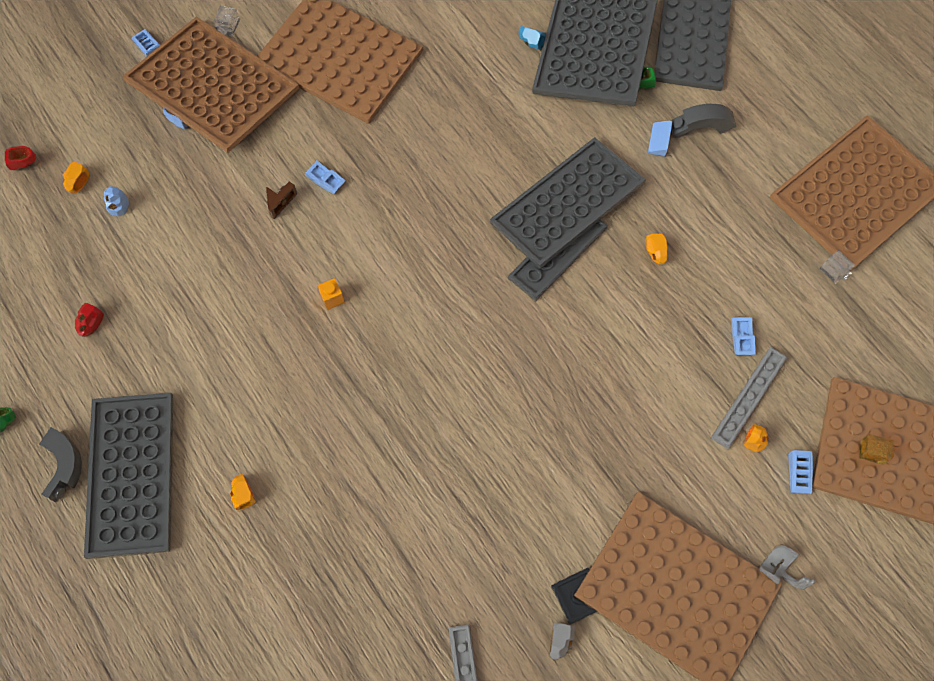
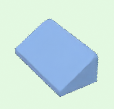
M672 121L653 123L648 148L649 154L665 157Z

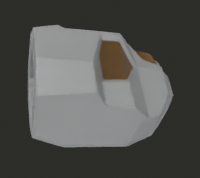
M560 623L553 624L549 654L552 659L558 660L561 657H565L567 650L572 647L575 626Z

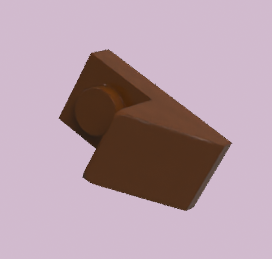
M290 181L280 188L278 194L266 187L268 210L271 218L275 219L297 195L295 185Z

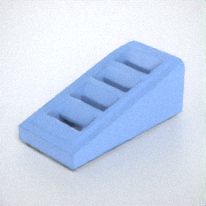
M146 29L131 38L146 57L160 46Z
M793 450L788 454L791 493L812 494V451ZM797 466L805 467V470L797 469ZM797 475H805V478H797ZM796 483H806V487L796 486Z

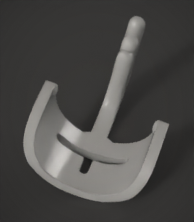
M783 545L775 547L759 568L762 573L776 584L781 581L780 577L801 590L815 583L814 579L802 577L797 580L786 573V568L799 554ZM781 560H783V562L775 571V573L772 574L773 570L775 569L774 567H776Z

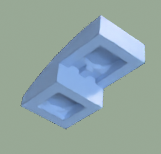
M317 160L305 173V176L332 194H335L345 182L332 169L328 170Z
M752 317L731 318L735 355H755Z

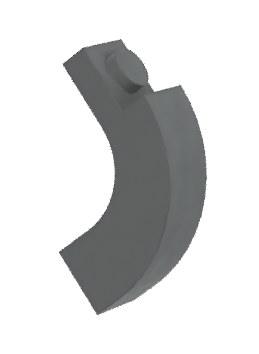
M720 104L692 106L684 109L683 115L670 120L672 121L673 135L676 138L703 127L714 128L720 134L736 127L733 111Z
M50 427L39 445L55 455L57 470L41 495L56 502L64 495L67 485L73 488L77 485L81 475L82 461L76 445L61 432Z

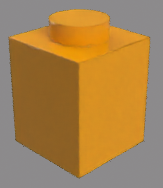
M335 278L317 285L327 310L345 303Z

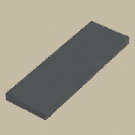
M601 220L598 221L541 269L526 257L508 275V279L536 301L607 229L608 225Z

